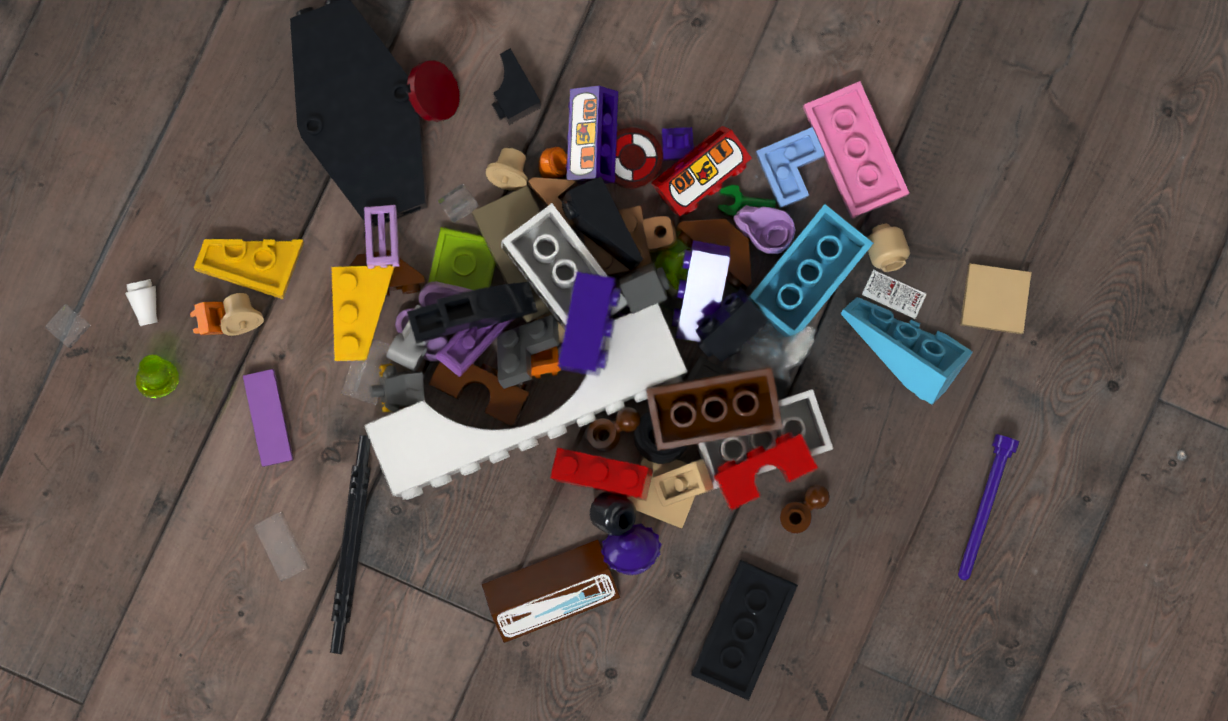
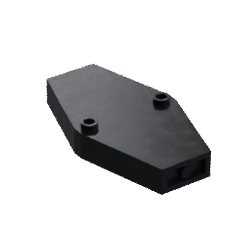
M327 0L325 6L317 9L308 7L299 10L295 17L290 18L296 119L301 138L364 222V207L396 205L397 219L428 208L422 118L415 112L409 100L408 93L411 90L410 84L407 85L408 75L351 0ZM384 213L385 223L390 222V214ZM372 214L373 228L378 226V214Z

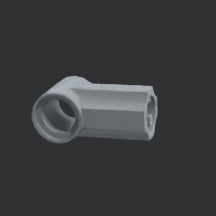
M408 320L402 333H398L393 340L386 357L415 372L427 352L426 346L429 341L416 344L410 321Z

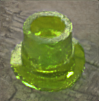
M664 249L657 257L656 268L663 267L673 288L678 290L679 280H686L687 269L682 268L685 250L681 253H676Z
M148 355L140 361L139 370L136 375V386L142 395L149 398H161L176 389L179 384V373L170 361L158 355Z

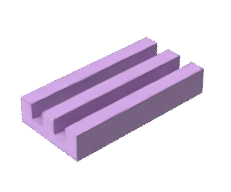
M396 205L364 207L368 269H373L374 266L379 265L381 268H385L393 264V267H398L399 246ZM384 213L390 214L392 256L387 257ZM372 214H378L380 257H374Z

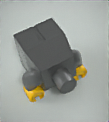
M392 363L379 366V369H382V372H380L381 377H379L380 385H370L369 394L371 398L381 397V402L384 404V407H382L383 412H397L400 405H414L424 401L422 372H413L411 370L397 372L396 367Z

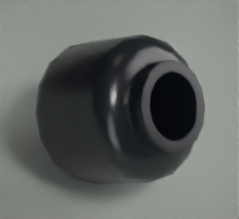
M605 491L599 494L591 504L590 520L592 524L609 535L620 536L625 534L632 528L636 519V508L633 502L622 495Z

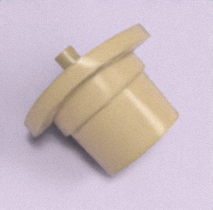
M513 148L502 149L498 161L487 165V178L493 185L505 190H519L525 187L528 182V177L523 172L526 156Z
M236 293L224 299L225 315L220 324L224 334L228 336L240 335L259 327L264 322L262 313L252 307L247 294Z

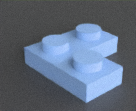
M813 127L756 151V156L780 209L809 196L798 168L825 156Z

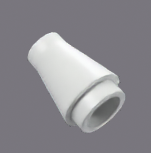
M151 279L126 284L128 292L125 294L136 314L139 325L143 326L158 322L156 286H152Z

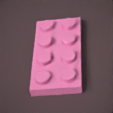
M860 81L803 105L805 114L825 153L824 157L851 219L909 194Z

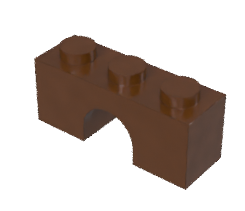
M439 362L429 382L431 387L459 400L463 390L470 384L479 383L486 386L490 392V401L484 412L513 428L530 396V393L525 391L527 385L524 383L504 389L498 382V370L482 363L480 368L472 364L459 377L443 363Z

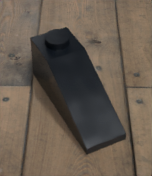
M602 177L573 188L566 193L562 199V209L566 218L572 220L578 230L629 270L635 269L642 262L643 258Z

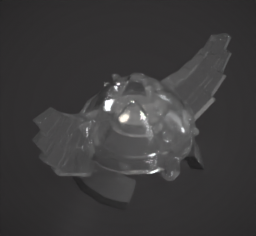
M766 323L760 333L751 336L742 344L740 350L734 356L729 357L732 359V362L727 370L741 372L772 366L774 377L791 382L789 369L804 363L803 360L811 353L810 349L816 342L813 335L817 330L806 326L799 333L782 338L780 334L775 332L772 324Z

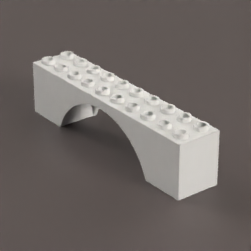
M658 303L634 314L630 313L616 319L612 338H606L604 350H609L606 369H601L599 376L587 375L579 389L563 406L535 423L507 430L476 429L443 417L427 403L421 401L364 425L393 496H402L403 500L412 499L423 494L422 488L431 484L432 487L437 488L451 482V475L458 472L466 476L480 470V463L490 459L493 464L510 457L508 451L517 447L522 452L539 445L537 439L548 435L550 439L567 433L566 427L577 423L579 427L594 422L596 420L595 414L605 410L607 415L618 412L625 408L624 402L633 398L636 403L648 399L646 388L683 382L682 378L685 377L687 370Z

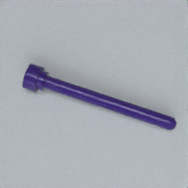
M995 434L992 446L995 447L993 453L996 455L959 568L958 577L961 580H968L971 576L1007 459L1011 458L1013 453H1016L1020 442L1018 440Z

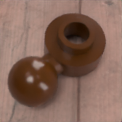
M625 407L617 413L616 420L613 422L604 418L595 420L587 430L588 442L601 452L614 449L619 443L621 431H634L640 424L641 417L639 412L632 407ZM609 433V438L606 441H602L603 435Z
M812 485L806 490L805 500L802 503H788L780 514V521L784 529L790 533L805 531L812 520L811 511L813 509H822L828 504L830 499L828 490L822 485ZM793 512L800 513L802 516L801 522L797 524L790 521V514Z

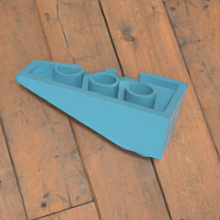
M859 297L855 298L841 312V315L901 383L915 393L917 397L931 405L946 392L973 353V351L942 332L937 331L936 335L919 329L920 323L910 320L909 323L895 319L891 311Z

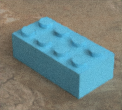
M824 204L750 297L769 319L766 323L793 343L872 246L873 242Z

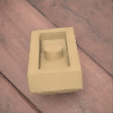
M704 459L653 477L662 507L714 489Z

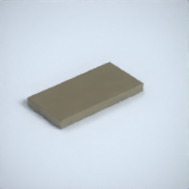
M528 186L471 212L506 284L528 282L501 247V242L504 238L540 212ZM531 285L530 288L538 312L523 316L525 323L550 312Z

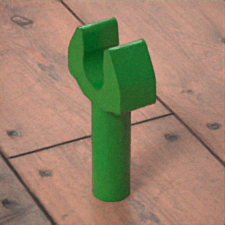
M729 185L719 191L720 195L732 196L735 200L732 206H718V210L727 217H734L746 205L775 209L776 200L746 197L740 192L738 185Z

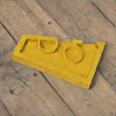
M204 239L194 269L197 272L283 299L304 241Z
M387 265L385 268L374 266L373 269H368L367 266L332 267L335 361L367 360L395 267L393 265Z

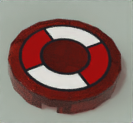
M636 127L620 129L617 131L615 184L628 189L647 186L661 171L663 162L661 145L656 137L645 129Z

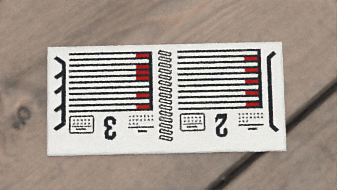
M875 270L872 271L862 295L916 319L926 296L925 293Z

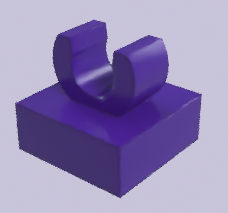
M693 127L662 129L663 161L680 160L694 149Z

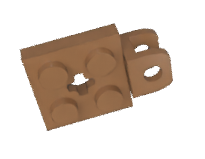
M642 206L618 210L643 258L642 262L633 270L652 263L651 253L669 250L677 245L675 224L669 217L657 216L644 219ZM666 229V235L658 238L659 231ZM584 234L587 250L607 276L633 271L621 264Z

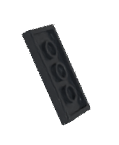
M740 560L691 676L749 701L798 585Z

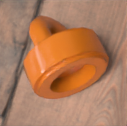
M552 147L543 151L539 159V172L543 178L555 179L567 174V154L560 147Z

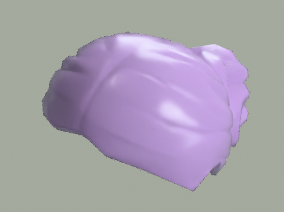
M746 205L733 218L735 227L747 238H750L756 248L767 254H779L785 251L794 239V221L788 213L782 210Z

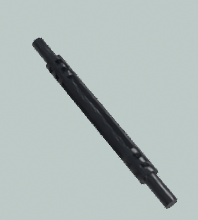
M359 435L355 466L352 465L331 617V621H334L330 653L335 654L343 653L346 624L350 623L371 470L368 467L371 440L369 436Z

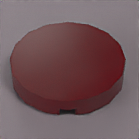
M436 60L424 61L412 68L408 76L407 85L410 84L411 92L408 93L415 112L427 121L442 122L451 118L456 113L460 100L458 83L452 71Z

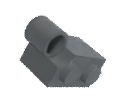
M654 262L620 276L619 286L632 314L657 303L660 306L659 302L667 299L666 290L670 289V283L663 267L657 269Z

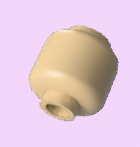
M881 224L872 229L873 233L867 237L873 242L872 246L868 249L873 266L882 269L884 272H891L902 268L906 264L905 260L910 255V249L903 230L898 227H890L889 224Z

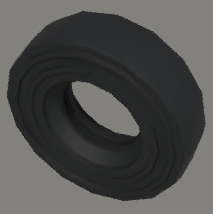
M650 411L644 413L640 424L634 431V442L639 453L648 461L657 464H667L679 459L686 451L688 445L658 450L657 445L650 438V431L653 429Z

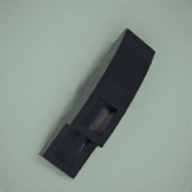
M519 282L485 287L436 299L437 303L407 311L415 342L418 344L473 327L482 329L537 313L538 311L529 282Z

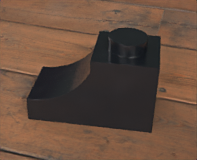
M510 48L500 54L501 62L504 66V78L500 88L493 92L496 102L491 104L500 120L506 118L509 125L541 108V101Z

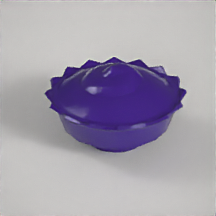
M642 523L633 525L630 530L620 536L608 534L607 539L602 541L603 548L601 553L604 555V561L609 564L611 569H615L625 575H637L651 568L656 559L661 555L660 548L662 544L659 542V535L653 532L652 527H645Z

